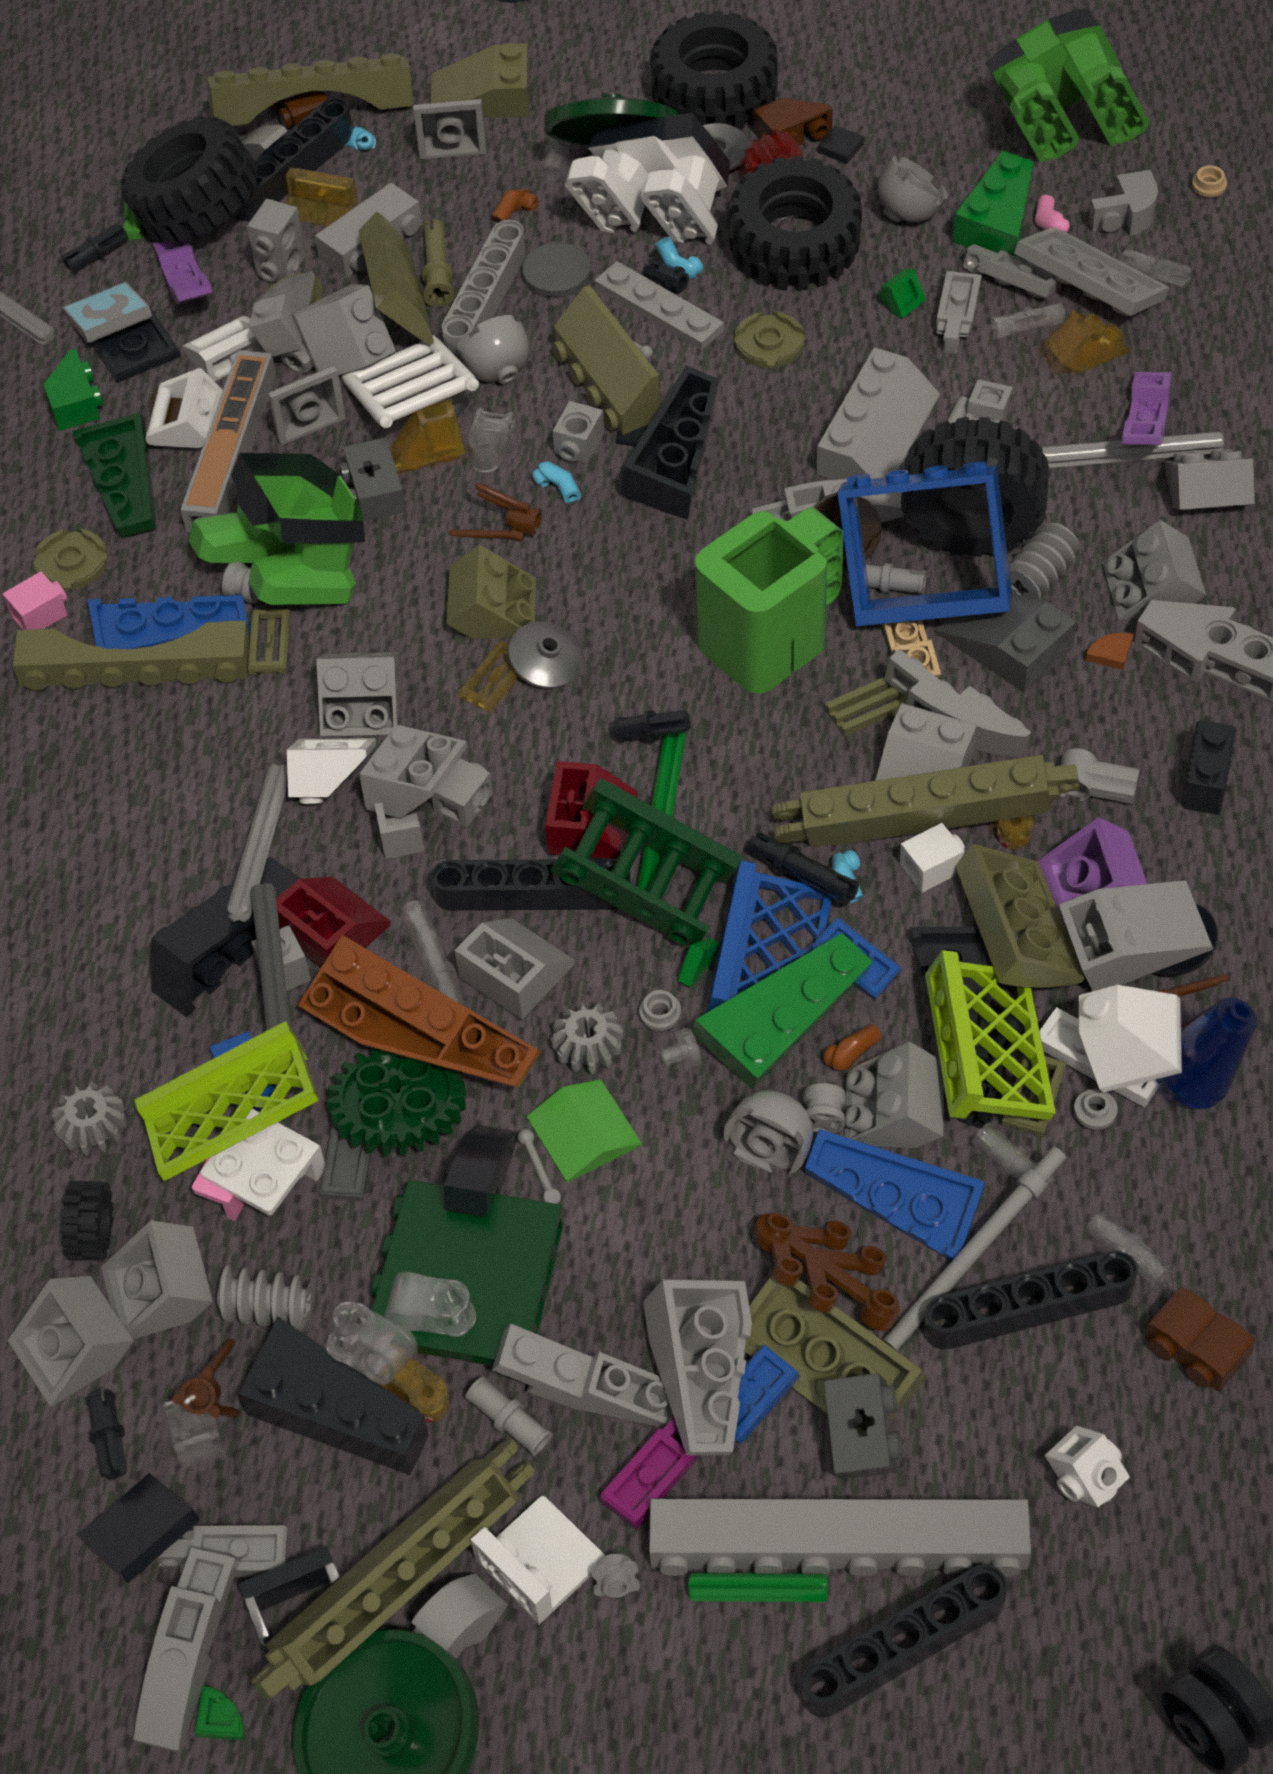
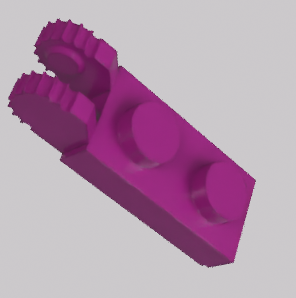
M674 1417L663 1429L659 1428L600 1495L601 1503L635 1530L650 1515L651 1499H664L693 1466L695 1459L699 1456L686 1455L684 1446L676 1441L680 1434Z

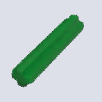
M691 1573L688 1578V1596L692 1601L825 1602L828 1597V1579L825 1574Z

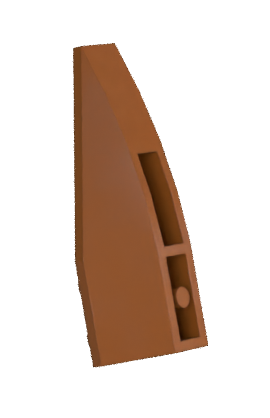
M344 935L340 937L298 1004L300 1008L363 1046L515 1088L520 1087L541 1053L537 1048Z

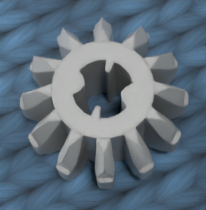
M581 1002L578 1008L579 1011L574 1012L565 1008L563 1013L564 1019L555 1020L553 1025L554 1034L551 1038L552 1048L557 1052L561 1065L571 1063V1069L575 1074L583 1065H587L588 1071L593 1075L596 1071V1063L599 1062L600 1065L609 1069L612 1064L611 1057H619L623 1030L620 1024H617V1018L613 1011L603 1013V1007H601L600 1003L590 1010Z
M91 1081L86 1090L81 1091L79 1087L74 1085L72 1096L60 1095L59 1103L61 1107L53 1109L52 1117L55 1122L54 1131L56 1136L61 1141H64L67 1149L73 1152L80 1147L82 1153L88 1157L93 1145H97L98 1149L105 1153L107 1148L105 1140L108 1139L119 1143L120 1133L118 1130L126 1128L127 1123L124 1115L125 1107L122 1099L115 1096L113 1090L108 1085L98 1089L97 1085Z

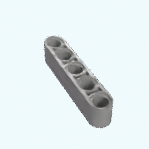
M503 220L493 227L442 323L443 343L459 360L460 357L457 353L458 342L467 332L471 338L479 332L476 325L494 317L525 257L524 229L515 220Z

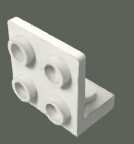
M252 1109L246 1119L249 1120L259 1115V1112ZM277 1122L212 1156L202 1168L201 1176L206 1181L263 1213L272 1215L297 1181L304 1175L315 1181L319 1179L324 1171L325 1161L320 1145Z
M545 1496L539 1497L497 1537L484 1527L471 1539L475 1561L538 1624H541L592 1576V1569L605 1556Z

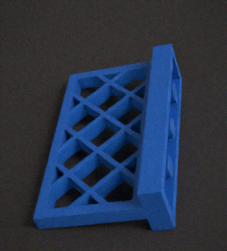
M741 860L733 885L707 1012L809 953L811 946L800 950L790 935L805 928L816 941L826 930L832 897L804 883L755 872V863ZM759 887L775 890L782 900L767 907L758 895ZM804 898L823 900L821 910L810 916L804 913L797 902ZM756 907L759 912L754 914V910ZM789 907L799 921L784 929L773 914ZM765 919L775 934L760 941L751 929V925ZM819 920L818 927L816 928L813 923ZM748 940H749V942L752 944V946H750V947L747 948V944H748ZM782 941L792 956L777 963L766 948ZM758 953L769 968L753 975L744 963V959ZM741 975L745 979L742 982H740Z

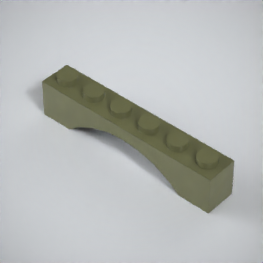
M387 53L379 59L369 60L365 57H352L348 59V62L341 63L321 60L313 66L301 67L299 64H286L281 69L275 70L255 67L249 69L247 73L235 74L232 71H219L215 73V76L206 77L210 115L228 122L231 126L249 124L260 112L275 102L294 94L309 91H336L351 94L368 101L379 109L413 106L411 69L405 56H400L396 53Z
M246 620L207 622L193 632L173 641L135 649H110L88 645L66 636L55 628L17 630L13 669L19 686L27 687L31 690H42L46 686L63 685L68 688L78 689L87 684H103L108 687H118L122 683L136 682L153 686L161 681H180L185 684H194L199 680L208 679L233 682L237 678H248L250 637Z

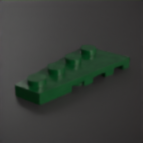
M139 412L72 431L121 538L156 529L148 443L145 440L146 425L142 414Z

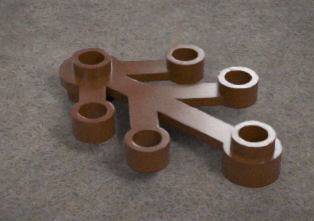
M780 1213L764 1214L758 1218L755 1224L756 1241L762 1249L772 1253L775 1264L773 1277L777 1282L785 1286H794L798 1283L803 1266L799 1260L791 1257L792 1252L803 1260L810 1290L808 1303L812 1308L820 1312H829L833 1309L838 1298V1291L833 1285L827 1283V1278L863 1304L860 1317L867 1326L878 1331H887L894 1326L900 1312L897 1297L884 1289L872 1291L843 1270L862 1271L871 1276L879 1275L887 1259L881 1249L874 1246H865L860 1254L816 1249L808 1244H822L834 1250L845 1249L852 1231L846 1224L839 1221H831L825 1229L795 1225L790 1218Z

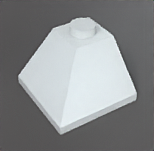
M376 738L298 739L287 749L288 797H299V802L303 804L322 803L323 797H328L376 747Z
M1114 985L1079 995V1034L1098 1087L1103 1093L1182 1073L1180 998L1177 995L1123 985Z

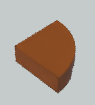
M1113 633L1099 638L1088 649L1086 661L1123 670L1134 634Z

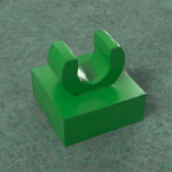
M904 268L882 285V290L878 291L882 303L885 306H889L891 313L898 318H904L926 300L916 272L910 268Z

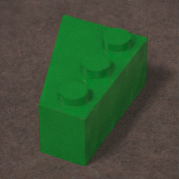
M1002 151L956 212L953 242L967 248L975 244L995 253L1002 250L1017 256L1014 252L1018 241L1022 237L1031 193L1034 162Z

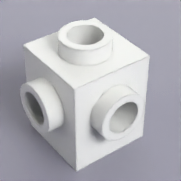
M1077 1425L1045 1455L1059 1478L1057 1480L1059 1489L1073 1502L1081 1501L1099 1508L1103 1503L1111 1500L1116 1495L1117 1489L1130 1478L1120 1461L1122 1454L1119 1449L1104 1434Z

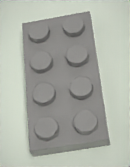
M1055 227L1019 240L1014 254L1025 259L1026 264L1050 272L1057 281L1078 287L1083 290L1085 296L1108 303L1115 312L1121 315L1132 316L1164 301L1170 288Z

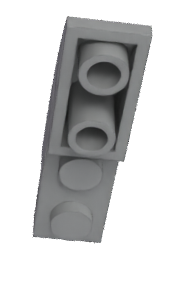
M847 479L824 480L784 488L786 500L753 508L752 513L768 511L775 518H782L788 522L803 510L813 507L826 495L836 493L842 483L847 482ZM902 492L862 496L876 509L879 514L880 523L904 516L901 510Z
M898 649L889 658L884 680L907 697V705L976 724V750L1011 756H1021L1025 752L1031 732L1025 728L1020 720L1010 717L997 707L990 697L980 694L971 686L959 695L948 682L937 678L925 669L918 659L908 656L901 649Z
M513 1324L508 1325L504 1329L492 1370L528 1384V1393L574 1409L659 1427H665L672 1419L673 1413L660 1376L602 1352H598L591 1357Z
M191 1547L178 1586H171L156 1632L137 1712L133 1737L135 1742L181 1753L212 1662L208 1653L239 1565L235 1557Z

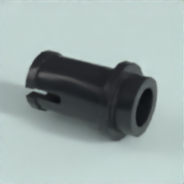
M655 257L648 260L654 267L648 264L644 265L643 276L665 286L668 291L681 293L686 289L689 275L683 267H672Z

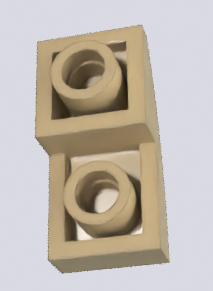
M922 620L882 624L891 655L898 649H901L908 656L918 659L925 669L937 678L941 676L932 640H928Z

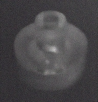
M687 1027L672 1032L673 1046L660 1050L664 1065L667 1066L680 1061L685 1073L701 1068L702 1059L691 1029Z

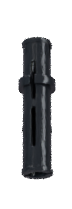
M757 832L756 836L753 835L747 846L748 854L774 867L776 873L782 876L790 875L845 905L849 904L850 900L853 901L857 895L859 884L856 880L803 855L798 847L792 844L784 845L762 832Z

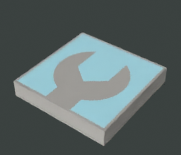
M127 282L62 307L68 321L89 343L142 322L152 316L149 305Z

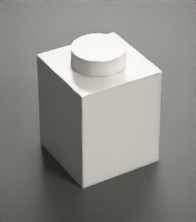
M940 823L901 843L900 865L923 893L958 875L955 866L966 853V849L959 836L956 834L952 835L944 824Z

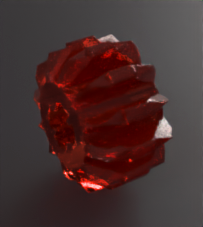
M775 129L770 135L763 132L761 139L752 140L753 147L744 151L746 158L743 163L747 173L749 171L754 173V168L764 162L768 165L776 158L783 157V160H791L792 156H802L803 158V155L793 136L787 131L780 133Z

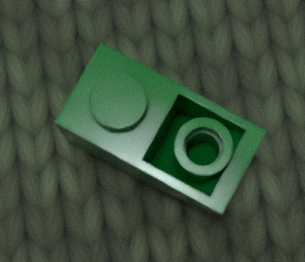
M76 349L68 351L44 383L47 399L59 431L99 420L100 415L97 407L103 406L97 384L93 386L89 384L94 382L88 361H80Z

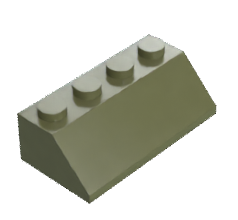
M590 285L585 286L554 325L555 342L552 343V350L559 363L565 361L568 365L569 374L574 384L583 385L590 405L603 410L604 422L610 431L616 429L618 432L619 430L624 435L645 425L649 426L659 410V374Z

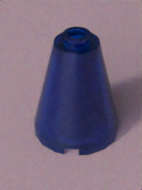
M1227 997L1181 1025L1182 1073L1156 1079L1157 1083L1162 1088L1167 1085L1174 1091L1176 1095L1173 1099L1181 1104L1196 1109L1211 1108L1217 1105L1229 1093L1257 1027V1017L1251 1006L1238 998Z

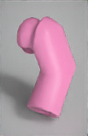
M1050 195L1040 196L1037 202L1035 225L1041 230L1055 227L1067 233L1070 227L1069 221L1063 218L1060 212L1054 210V198Z

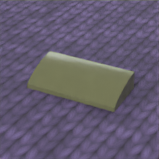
M376 212L358 230L376 308L430 345L434 339L412 254L396 228L385 217Z
M972 843L955 867L999 983L1035 988L1060 987L1082 983L1086 977L1039 861Z
M772 1274L749 1305L752 1328L751 1335L746 1341L745 1352L753 1358L765 1344L799 1372L801 1377L794 1383L792 1388L827 1414L824 1381L879 1373L887 1381V1385L894 1386L898 1413L919 1389L928 1375L836 1306L829 1312H820L812 1308L808 1303L809 1287L799 1280L794 1286H785L777 1282ZM891 1413V1420L897 1413ZM864 1416L863 1425L856 1426V1429L864 1436H867V1428L875 1426V1423L867 1416Z

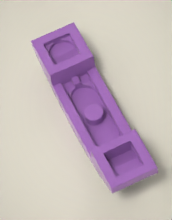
M157 241L153 243L166 283L177 304L212 295L211 285L205 273L200 271L190 242L182 243L179 241L178 244H168Z
M1171 372L1134 373L1132 402L1129 418L1125 420L1122 436L1123 445L1162 446L1168 418Z

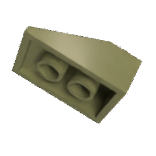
M528 43L496 44L433 72L431 103L481 99L483 118L530 116Z

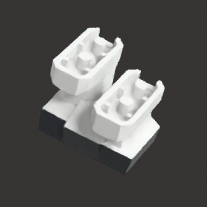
M693 113L597 127L588 147L594 156L572 161L565 187L599 229L603 232L613 233L616 226L631 224L630 229L632 232H636L640 225L644 206L646 205L673 241L683 242L686 239L688 240V238L706 237L705 242L711 245L718 225L710 210L715 192L728 187L730 161Z

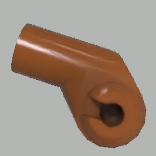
M524 188L508 190L502 196L491 218L499 223L503 220H509L514 211H520L521 209L530 212L534 211L538 206V197L536 194L531 193L530 190Z
M869 1024L843 1039L839 1045H829L823 1054L824 1063L829 1067H833L835 1071L849 1069L868 1049L881 1041L882 1034L880 1029L874 1024Z

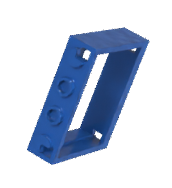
M977 461L964 464L963 469L948 471L947 466H933L924 469L922 474L909 475L908 470H895L886 473V478L870 479L869 474H859L848 477L847 482L842 483L837 492L856 626L1010 611L1013 596L997 465L987 466L986 462ZM985 483L997 588L871 600L857 497Z

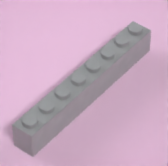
M651 1499L650 1501L651 1568H660L662 1574L670 1576L684 1575L688 1572V1569H707L708 1573H735V1569H754L755 1573H782L783 1569H802V1573L825 1575L830 1573V1569H849V1572L855 1576H871L876 1574L878 1569H897L899 1575L913 1577L924 1574L925 1569H944L946 1575L958 1577L975 1566L985 1564L998 1568L1005 1577L1018 1575L1020 1570H1028L1031 1557L1028 1500Z

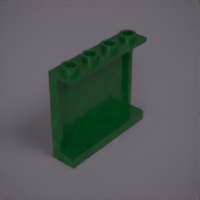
M408 1180L405 1194L398 1195L395 1201L393 1218L397 1222L394 1233H387L384 1241L383 1259H386L383 1273L377 1272L373 1280L372 1298L375 1301L372 1312L366 1311L363 1316L361 1338L366 1340L369 1354L376 1355L378 1346L494 1366L504 1329L508 1325L513 1324L538 1334L564 1226L562 1205L495 1194L488 1217L444 1210V1185Z

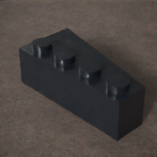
M687 365L685 366L624 465L621 495L659 511L688 520L715 408L718 378Z
M270 856L266 860L260 884H272L275 887L277 898L301 878ZM234 882L228 886L221 887L212 897L200 905L190 908L184 916L168 927L161 928L152 937L151 991L185 1017L189 1016L196 1009L192 1002L201 993L206 991L211 995L222 985L220 979L233 963L241 967L254 954L251 941L256 939L253 909L249 920L245 922L240 920L233 922L228 917L229 911L227 906Z
M279 1316L239 1392V1397L247 1416L407 1475H411L429 1437L425 1417L422 1413Z

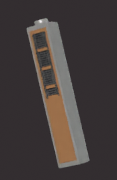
M237 350L181 507L186 532H191L193 520L197 518L230 513L237 492L231 477L239 453L251 452L269 399L268 393L272 391L276 379L272 353Z

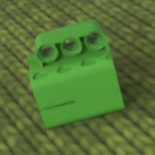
M814 507L803 510L788 522L782 518H775L768 511H761L747 517L696 555L695 581L698 648L708 659L745 690L758 694L773 689L791 675V671L793 673L824 650L826 607L836 599L842 587L843 530Z

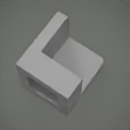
M383 803L374 804L385 859L425 851L417 813L408 814L402 818L393 817L386 819Z

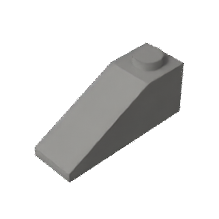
M313 271L280 280L254 302L249 328L265 352L272 353L273 357L301 349L303 340L292 314L310 305L315 280Z

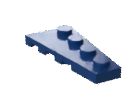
M242 595L194 596L190 602H177L173 600V597H158L157 603H136L135 598L119 599V604H102L101 599L88 600L95 643L98 647L110 649L151 647L189 634L207 622L246 620L248 632L251 633Z
M821 1129L818 1131L805 1166L807 1175L951 1262L965 1247L985 1190V1181Z

